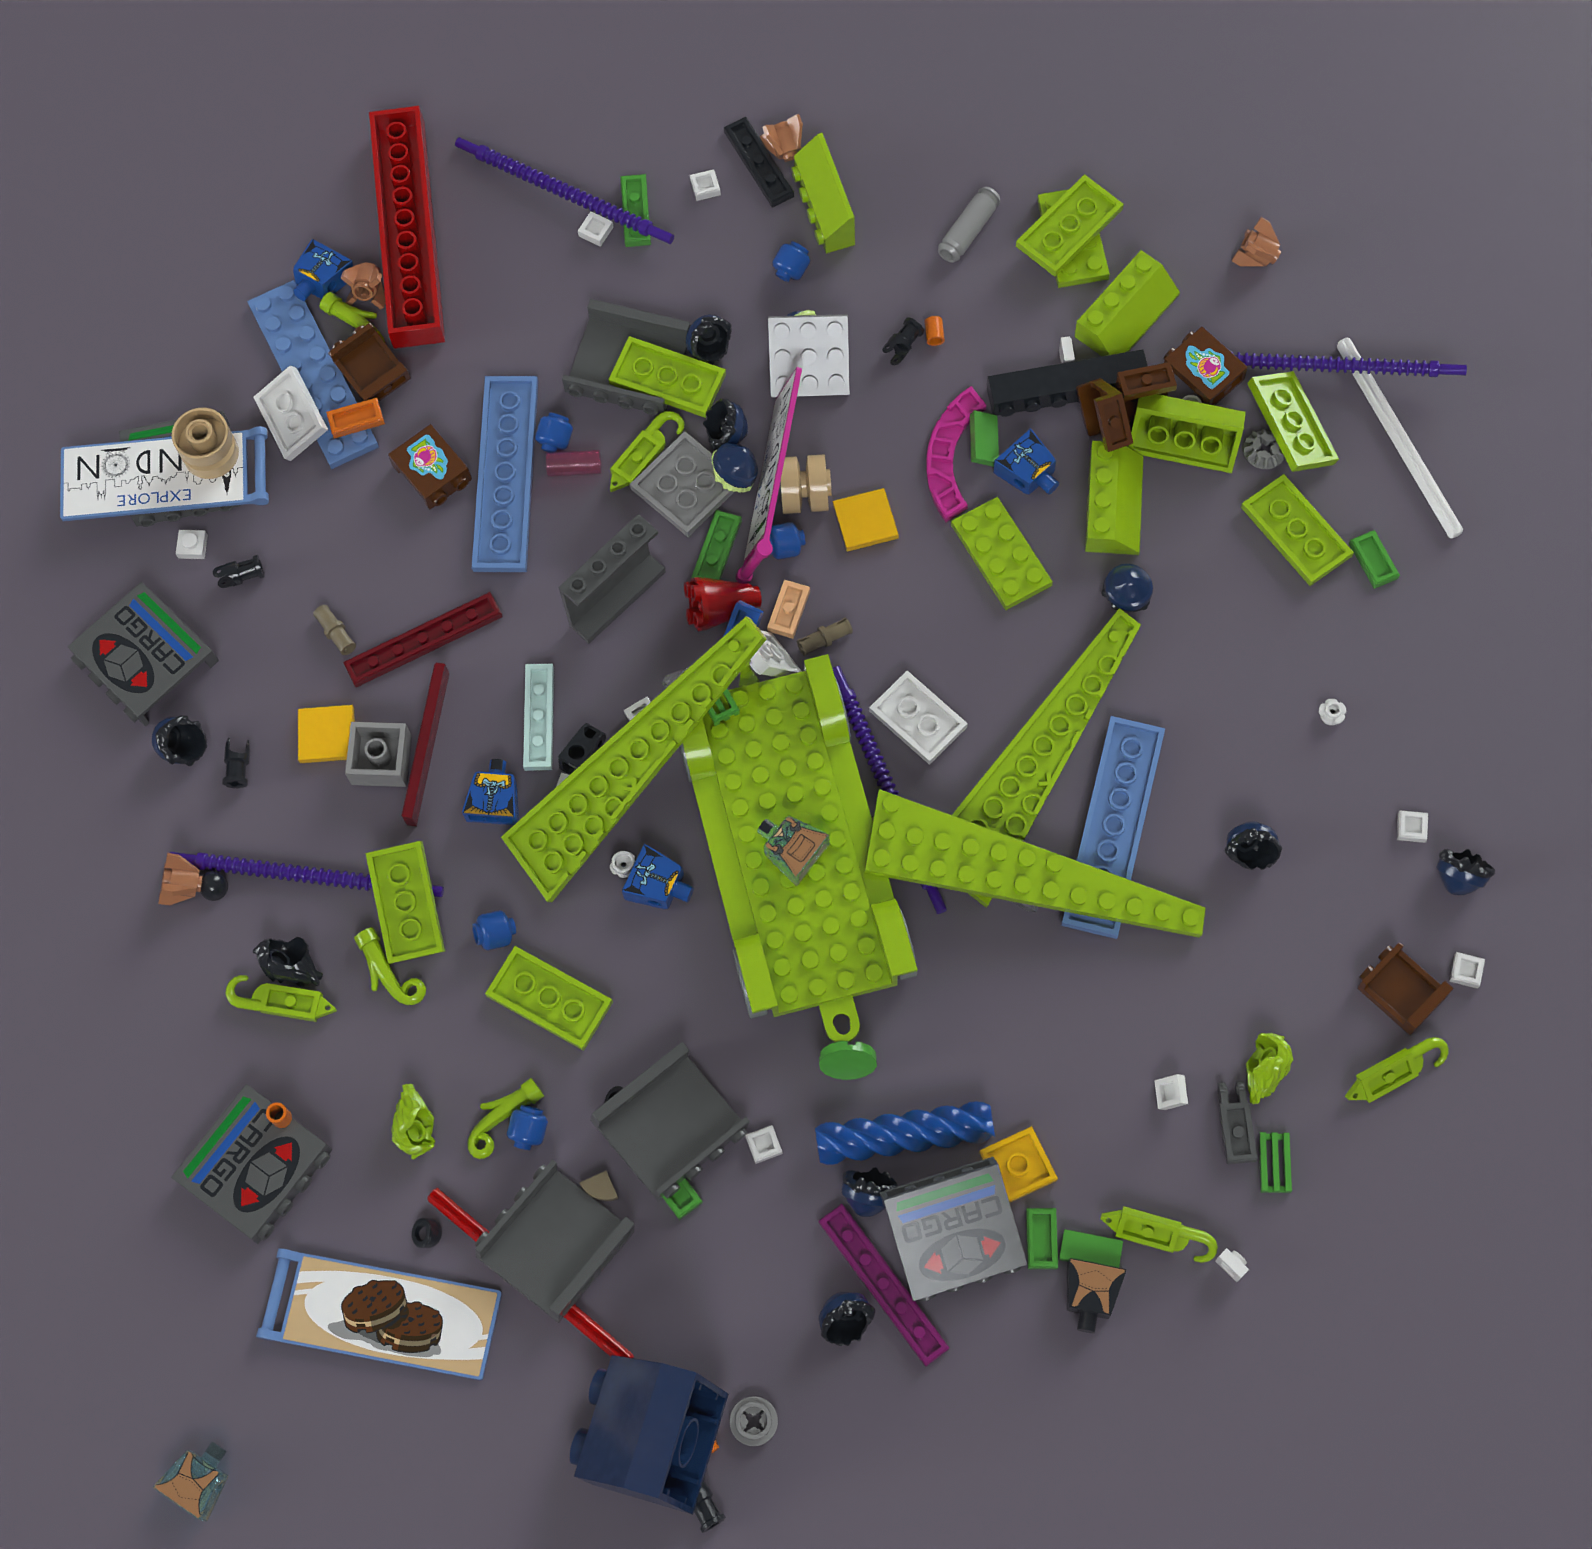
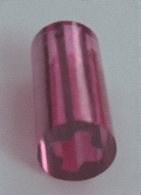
M600 450L546 453L547 475L551 477L601 474Z

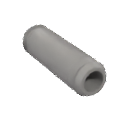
M990 187L980 188L942 239V243L938 245V253L944 260L951 263L959 261L960 256L966 252L995 212L996 206L1000 205V196L994 189Z

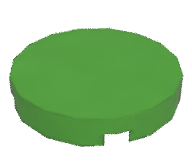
M838 1041L829 1044L821 1050L819 1067L825 1075L836 1079L851 1080L866 1077L877 1067L876 1051L870 1045L863 1042L855 1041V1045H848V1041Z

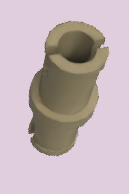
M328 605L319 606L313 612V616L324 628V634L327 639H332L343 656L352 653L356 648V644L346 633L343 622L336 619Z
M844 617L827 627H818L816 632L798 639L796 642L800 652L805 656L820 647L831 646L833 641L853 633L848 619Z

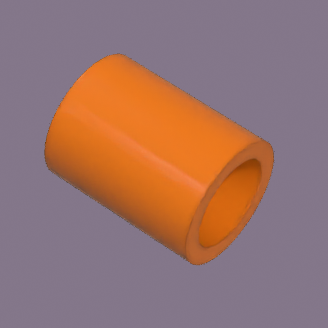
M939 316L926 318L924 323L927 344L931 346L943 344L945 338L942 318Z
M275 1102L268 1106L266 1117L274 1126L285 1128L291 1123L292 1114L283 1104ZM283 1111V1116L275 1120V1115Z

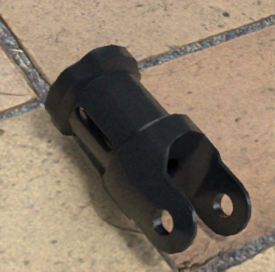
M907 317L900 331L897 334H893L882 349L884 353L895 350V355L890 362L891 365H898L912 349L911 345L916 338L921 337L924 333L922 325L913 318Z
M254 555L253 559L239 563L236 561L229 562L213 570L214 577L220 578L218 580L220 588L243 584L244 580L255 577H265L258 555Z
M228 738L224 754V763L227 764L226 777L223 778L222 784L228 788H244L248 785L245 772L246 766L249 764L250 743L247 740L245 753L233 752L229 749L230 738Z
M704 1480L694 1509V1513L702 1525L700 1528L702 1533L712 1529L726 1518L724 1514L719 1513L711 1497L713 1494Z

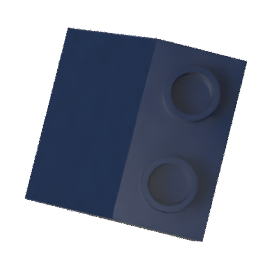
M612 1355L608 1369L599 1368L590 1384L589 1402L596 1405L589 1429L580 1428L571 1444L570 1462L577 1465L574 1477L601 1488L693 1515L729 1394L696 1372L664 1363Z

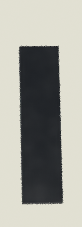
M744 117L725 126L724 133L770 206L773 208L793 198L794 191L748 119Z

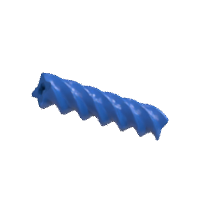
M978 1101L966 1103L959 1108L948 1105L940 1106L931 1112L912 1110L901 1117L894 1114H883L872 1121L865 1118H854L843 1125L835 1122H826L815 1128L820 1163L826 1165L838 1164L847 1157L862 1161L869 1159L876 1153L891 1157L901 1153L904 1149L912 1152H923L934 1144L942 1148H952L963 1140L971 1144H980L992 1136L995 1137L991 1106Z

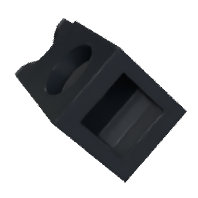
M585 723L559 754V769L569 775L573 773L603 746L606 740V733Z

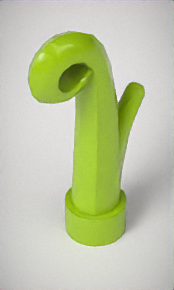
M328 292L322 298L319 308L328 315H334L354 328H358L361 325L366 326L370 323L365 318H377L376 313L350 306L333 292ZM374 326V328H375L376 332L378 333V335H379V336L381 337V339L385 342V340H384L382 334H381V333L378 331V329Z
M374 927L367 928L354 937L356 944L363 951L367 960L372 991H377L380 979L392 997L402 1004L415 1005L423 1000L426 994V987L420 979L411 978L400 987L379 943L380 938ZM416 986L417 992L412 996L407 995L409 988Z
M532 1078L520 1085L521 1088L498 1100L480 1105L482 1110H493L473 1128L467 1140L468 1151L474 1158L485 1159L493 1152L494 1141L486 1134L488 1131L509 1118L514 1110L521 1108V1105L535 1104L544 1097V1094ZM479 1140L486 1142V1146L482 1150L477 1148Z

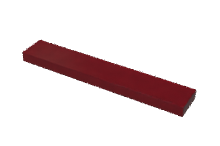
M488 592L343 663L354 686L357 688L503 616L491 592Z
M436 662L433 668L401 815L407 826L417 827L449 678V672L444 663Z

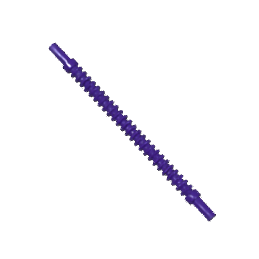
M460 137L456 139V147L475 155L479 161H486L488 165L492 163L493 167L498 166L499 170L504 169V172H510L512 176L516 174L517 178L522 177L523 181L528 180L530 184L534 183L536 187L546 188L547 192L552 191L554 195L558 194L560 198L564 197L567 201L571 199L572 203L577 202L578 206L583 205V208H589L591 212L595 211L596 214H601L602 217L608 216L609 220L614 219L615 223L620 222L622 226L626 225L628 229L632 228L633 231H638L643 236L650 235L668 244H671L674 240L673 234L653 226V222L647 219L642 220L640 216L636 218L634 213L630 215L629 211L624 212L623 208L618 209L616 205L611 207L610 202L605 204L603 199L599 201L598 197L593 198L592 194L587 195L585 191L581 192L579 188L575 189L572 185L568 187V183L562 184L561 180L556 181L555 177L550 178L548 174L544 175L542 171L532 170L530 166L526 167L524 163L520 164L519 161L507 158L506 155H501L500 152L496 153L495 150H490L487 146H478Z
M1240 352L1235 355L1246 366H1251L1252 369L1255 366H1259L1260 370L1265 366L1267 370L1270 367H1274L1275 370L1278 367H1282L1284 371L1288 367L1290 371L1293 368H1297L1298 371L1301 368H1305L1307 372L1311 368L1313 372L1316 369H1320L1321 372L1324 369H1328L1330 373L1334 369L1336 373H1339L1340 370H1343L1344 373H1347V370H1351L1352 374L1355 371H1359L1360 374L1363 371H1367V374L1374 371L1375 375L1378 372H1382L1383 375L1386 372H1390V375L1397 372L1399 376L1401 373H1405L1406 376L1409 373H1413L1414 376L1420 373L1422 377L1425 374H1428L1429 377H1438L1439 374L1466 376L1467 365L1439 364V361L1431 360L1429 363H1426L1425 360L1422 363H1418V360H1415L1414 363H1411L1409 359L1406 362H1403L1402 359L1399 362H1395L1394 359H1391V362H1387L1386 358L1383 361H1379V358H1376L1375 361H1371V358L1364 361L1363 357L1360 360H1356L1355 357L1352 360H1348V357L1341 360L1339 356L1337 359H1333L1332 356L1329 359H1325V356L1318 359L1316 355L1314 358H1310L1309 355L1306 358H1302V355L1295 358L1293 354L1290 357H1287L1286 354L1283 357H1279L1278 354L1272 357L1270 353L1267 356H1264L1263 353L1260 356H1256L1255 353L1249 356L1247 352L1245 355H1241Z
M836 666L832 669L842 694L845 710L848 711L847 717L851 718L849 723L854 725L853 731H857L855 736L860 738L858 743L863 745L861 750L866 752L864 757L869 759L867 763L872 766L871 772H875L874 779H878L877 786H881L880 790L898 795L899 791L894 790L896 784L891 783L893 778L888 776L890 771L885 769L887 765L885 762H882L883 756L879 755L880 749H876L877 742H873L874 736L870 735L871 729L867 728L868 722L864 721L865 715L861 714L862 708H858L859 702L855 701L857 698L853 689L849 688L840 666ZM920 884L922 889L927 890L936 913L941 914L947 911L938 887Z
M169 852L179 854L199 870L209 868L210 871H213L216 868L217 872H221L224 869L225 873H228L232 870L233 874L239 871L241 875H244L247 872L248 876H252L255 873L256 877H260L263 874V877L267 878L271 875L272 879L278 876L280 880H283L286 877L287 881H291L294 878L295 882L302 879L303 883L310 880V883L314 884L315 881H318L319 885L325 882L326 886H330L333 883L334 887L341 884L342 888H345L347 885H349L350 889L357 886L358 890L365 887L366 891L372 888L370 874L364 877L363 873L356 876L355 872L348 875L347 871L340 874L339 870L333 873L331 869H328L325 872L324 868L317 871L316 867L309 870V867L305 866L304 869H301L300 865H297L296 868L292 864L286 867L285 863L278 866L277 862L270 865L269 861L263 864L261 860H258L255 863L254 859H250L247 862L246 858H243L239 861L238 857L232 860L230 856L224 859L222 855H219L216 858L215 854L209 857L207 853L201 852L197 855ZM432 885L434 897H443L444 887Z

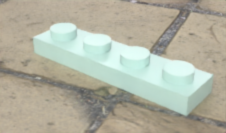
M525 664L523 768L525 771L552 770L553 664Z

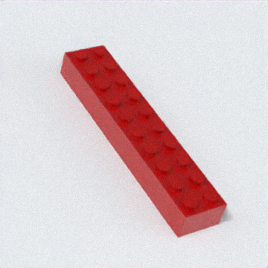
M420 106L369 112L388 334L394 349L445 342L425 124Z

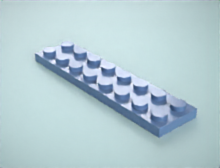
M293 280L247 301L281 371L283 372L289 366L297 368L328 430L317 439V442L332 470L379 448V445L371 429L333 438L326 412L356 404L357 402L341 371L328 354L330 349L306 302L298 299L293 293L297 286Z
M485 376L472 555L473 572H527L538 397L537 376Z
M1114 716L1110 717L1077 861L1131 880L1165 728ZM1064 912L1061 926L1117 939L1121 922Z

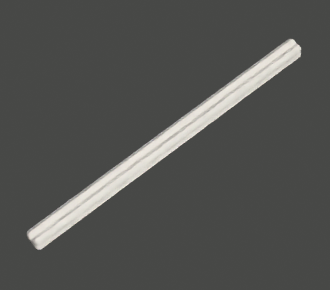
M1344 338L1338 342L1337 349L1343 359L1348 357V360H1352L1355 357L1356 360H1360L1361 356L1350 338ZM1355 371L1353 374L1354 378L1448 537L1452 539L1461 535L1463 531L1461 524L1372 374H1367V371H1363L1362 374L1359 371Z

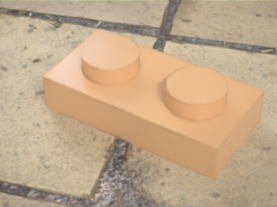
M784 580L767 626L768 632L794 639L810 593L809 586Z

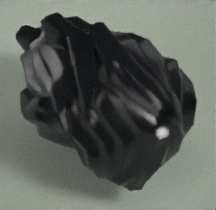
M296 937L289 942L280 939H264L253 949V953L256 954L262 971L272 982L278 980L282 983L287 980L300 987L304 986V983L308 985L311 982L318 986L319 980L323 977V974L315 969L309 955V945L301 937Z

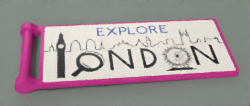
M796 367L775 400L744 562L735 575L739 583L748 584L753 578V572L773 550L770 542V533L802 368Z

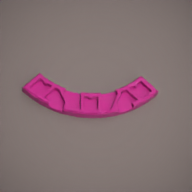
M972 386L960 393L947 406L946 411L933 429L927 450L926 472L928 487L932 500L945 523L968 508V504L962 497L955 481L953 458L957 443L966 427L970 424V414L974 410L979 412L986 410L985 402Z

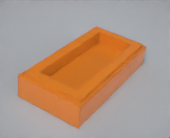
M377 398L326 412L334 439L385 424Z

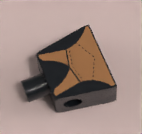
M1073 1258L1069 1259L1067 1264V1311L1079 1313L1077 1330L1095 1333L1097 1317L1103 1319L1110 1318L1126 1274V1269Z

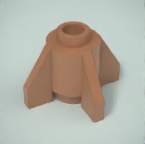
M796 114L787 121L762 127L764 134L760 136L762 143L778 159H784L785 162L794 160V155L802 149L803 123L800 115Z
M1261 217L1254 226L1257 232L1248 229L1245 232V238L1240 247L1245 252L1238 249L1231 259L1232 262L1239 266H1267L1269 263L1274 264L1281 254V250H1279L1280 243L1271 223Z
M365 262L343 271L341 279L351 286V292L347 296L345 303L351 306L357 299L368 301L372 298L371 303L380 310L384 308L385 294L381 282L382 272L376 265Z
M167 853L158 904L170 906L195 897L196 892L201 890L203 876L199 875V869L179 854Z

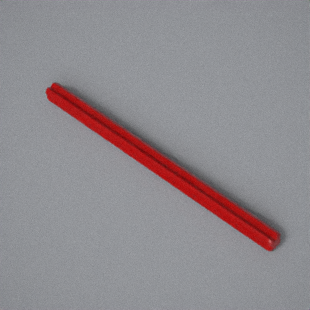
M435 1188L429 1194L427 1200L475 1242L485 1231L489 1233L486 1228L439 1188ZM575 1304L564 1316L610 1357L612 1355L627 1358L634 1357L627 1348Z

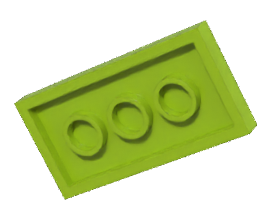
M1084 174L1016 241V247L1055 277L1123 210L1124 204Z
M1068 190L1038 194L1037 201L1041 216ZM1100 233L1055 276L1058 288L1109 280L1110 273Z
M629 336L608 380L609 385L663 398L667 405L706 418V412L710 410L726 376V369Z
M1294 371L1257 376L1249 380L1247 384L1292 472L1331 466L1339 460Z
M1285 474L1251 496L1241 505V509L1309 586H1312L1353 556L1354 552Z
M998 497L951 521L952 528L1005 611L1052 586L1053 581Z
M423 841L365 853L388 964L445 952Z
M514 946L485 993L486 997L583 1051L613 1004L611 998L517 946Z

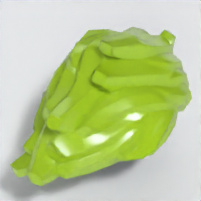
M1260 1033L1255 1040L1257 1050L1246 1062L1250 1103L1258 1104L1261 1098L1269 1097L1271 1093H1274L1280 1081L1290 1071L1293 1056L1290 1045L1284 1040V1036L1273 1033Z
M413 1084L402 1085L401 1099L396 1104V1112L393 1118L391 1128L392 1141L400 1150L411 1155V1159H416L434 1147L435 1139L431 1136L434 1127V1117L428 1110L422 1097L415 1091Z

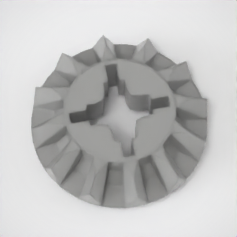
M1265 428L1258 432L1253 431L1245 440L1243 447L1244 456L1254 467L1272 469L1283 462L1285 457L1272 432L1266 431ZM1262 443L1265 446H1271L1270 453L1266 450L1259 451Z
M752 1396L744 1398L734 1406L731 1412L730 1429L734 1437L742 1444L762 1446L772 1439L777 1430L778 1416L776 1410L770 1402L761 1397ZM763 1411L759 1422L764 1430L761 1431L753 1427L745 1432L749 1422L744 1413L746 1412L748 1415L755 1417Z

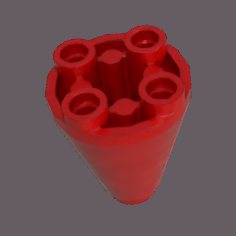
M693 577L689 582H684V594L686 598H689L690 607L686 609V619L689 625L694 624L697 631H704L729 621L735 604L739 600L755 608L761 607L762 598L758 586L703 577Z

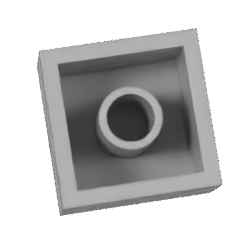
M351 722L345 775L351 785L407 786L412 735L406 723Z

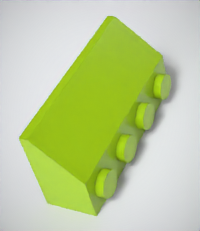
M819 133L794 155V167H791L794 181H799L800 183L799 194L802 203L807 202L809 207L807 209L810 224L815 223L817 229L814 230L818 245H823L827 254L855 245V217L824 135Z
M1140 250L1077 320L1075 338L1100 356L1129 352L1180 295V291L1163 265Z
M1159 394L1141 397L1137 401L1131 429L1133 444L1128 445V448L1147 457L1232 473L1244 430L1246 412Z
M1092 441L1089 460L1085 552L1139 555L1143 455L1127 446L1108 452L1105 450L1103 441Z

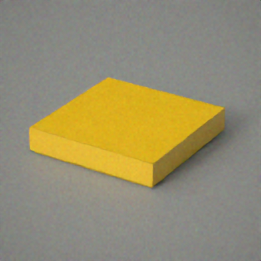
M884 488L833 501L834 511L847 552L899 539Z
M353 705L298 709V761L300 763L347 760L351 722H354Z
M1032 1126L979 1150L982 1160L994 1157L999 1164L1009 1203L1058 1180Z

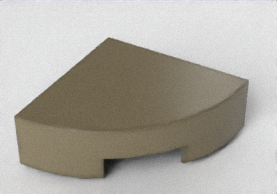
M607 1171L580 1182L583 1190L595 1199L603 1201L619 1199Z

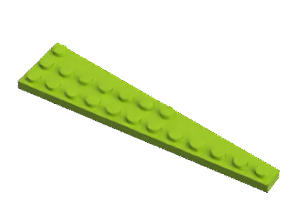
M1119 608L952 816L1021 841L1025 839L1121 660L1141 626L1140 623ZM968 893L986 908L992 900L991 897Z
M746 616L501 836L547 902L555 900L767 640L751 618Z
M878 790L864 873L1198 938L1202 936L1205 907L889 792Z

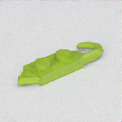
M674 411L662 412L654 418L644 431H641L610 468L612 474L611 492L630 486V483L664 450L666 444L665 437L659 429L666 421H676L678 424L676 433L680 435L683 432L684 420L678 413Z
M247 975L234 977L226 986L225 994L227 1000L231 1005L241 1009L317 1022L318 1018L337 1012V1009L323 998V994L319 991L266 983L256 988L251 999L239 997L235 994V986L241 981H247L249 979Z
M1432 1037L1409 1049H1402L1357 1074V1080L1345 1097L1348 1100L1373 1102L1419 1076L1418 1073L1421 1072L1423 1067V1054L1439 1048L1440 1056L1433 1065L1434 1067L1442 1065L1449 1053L1447 1043L1441 1038Z
M1123 1206L1122 1210L1101 1214L1100 1219L1116 1232L1115 1237L1171 1253L1183 1250L1189 1240L1204 1243L1208 1247V1252L1203 1256H1194L1193 1260L1195 1262H1209L1217 1254L1218 1246L1212 1235L1202 1230L1181 1225V1222Z

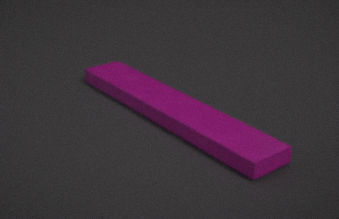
M840 1204L821 1218L818 1223L923 1365L927 1367L948 1351L949 1346L917 1303L913 1301L911 1295L844 1205Z

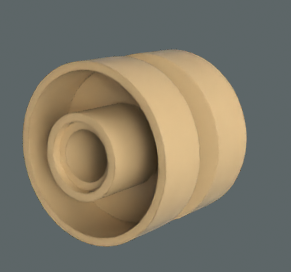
M195 408L181 415L173 426L172 442L185 466L193 475L203 479L218 478L228 473L236 464L239 456V447L226 420L219 412L210 408Z
M825 454L808 455L806 471H800L797 456L785 457L781 476L783 514L801 513L802 498H808L811 512L829 511L828 496H832L830 469H826Z

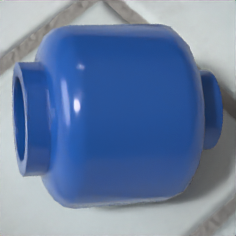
M793 241L790 244H783L772 261L773 267L777 270L775 275L785 282H789L790 279L800 280L810 264L809 251Z
M549 413L548 416H543L540 419L535 439L542 445L541 450L556 454L557 450L567 449L573 432V427L568 423L569 419L567 417Z
M793 522L772 525L770 542L773 547L771 553L773 557L780 560L798 556L801 553V546L806 544L803 530H798Z
M498 910L479 915L476 923L472 924V931L478 946L481 945L485 950H493L506 947L511 943L512 935L516 934V926L513 918H508L503 911Z
M521 1105L520 1109L512 1112L507 1136L515 1141L514 1147L531 1150L532 1145L538 1146L542 1144L548 1124L547 1117L542 1115L543 1110Z

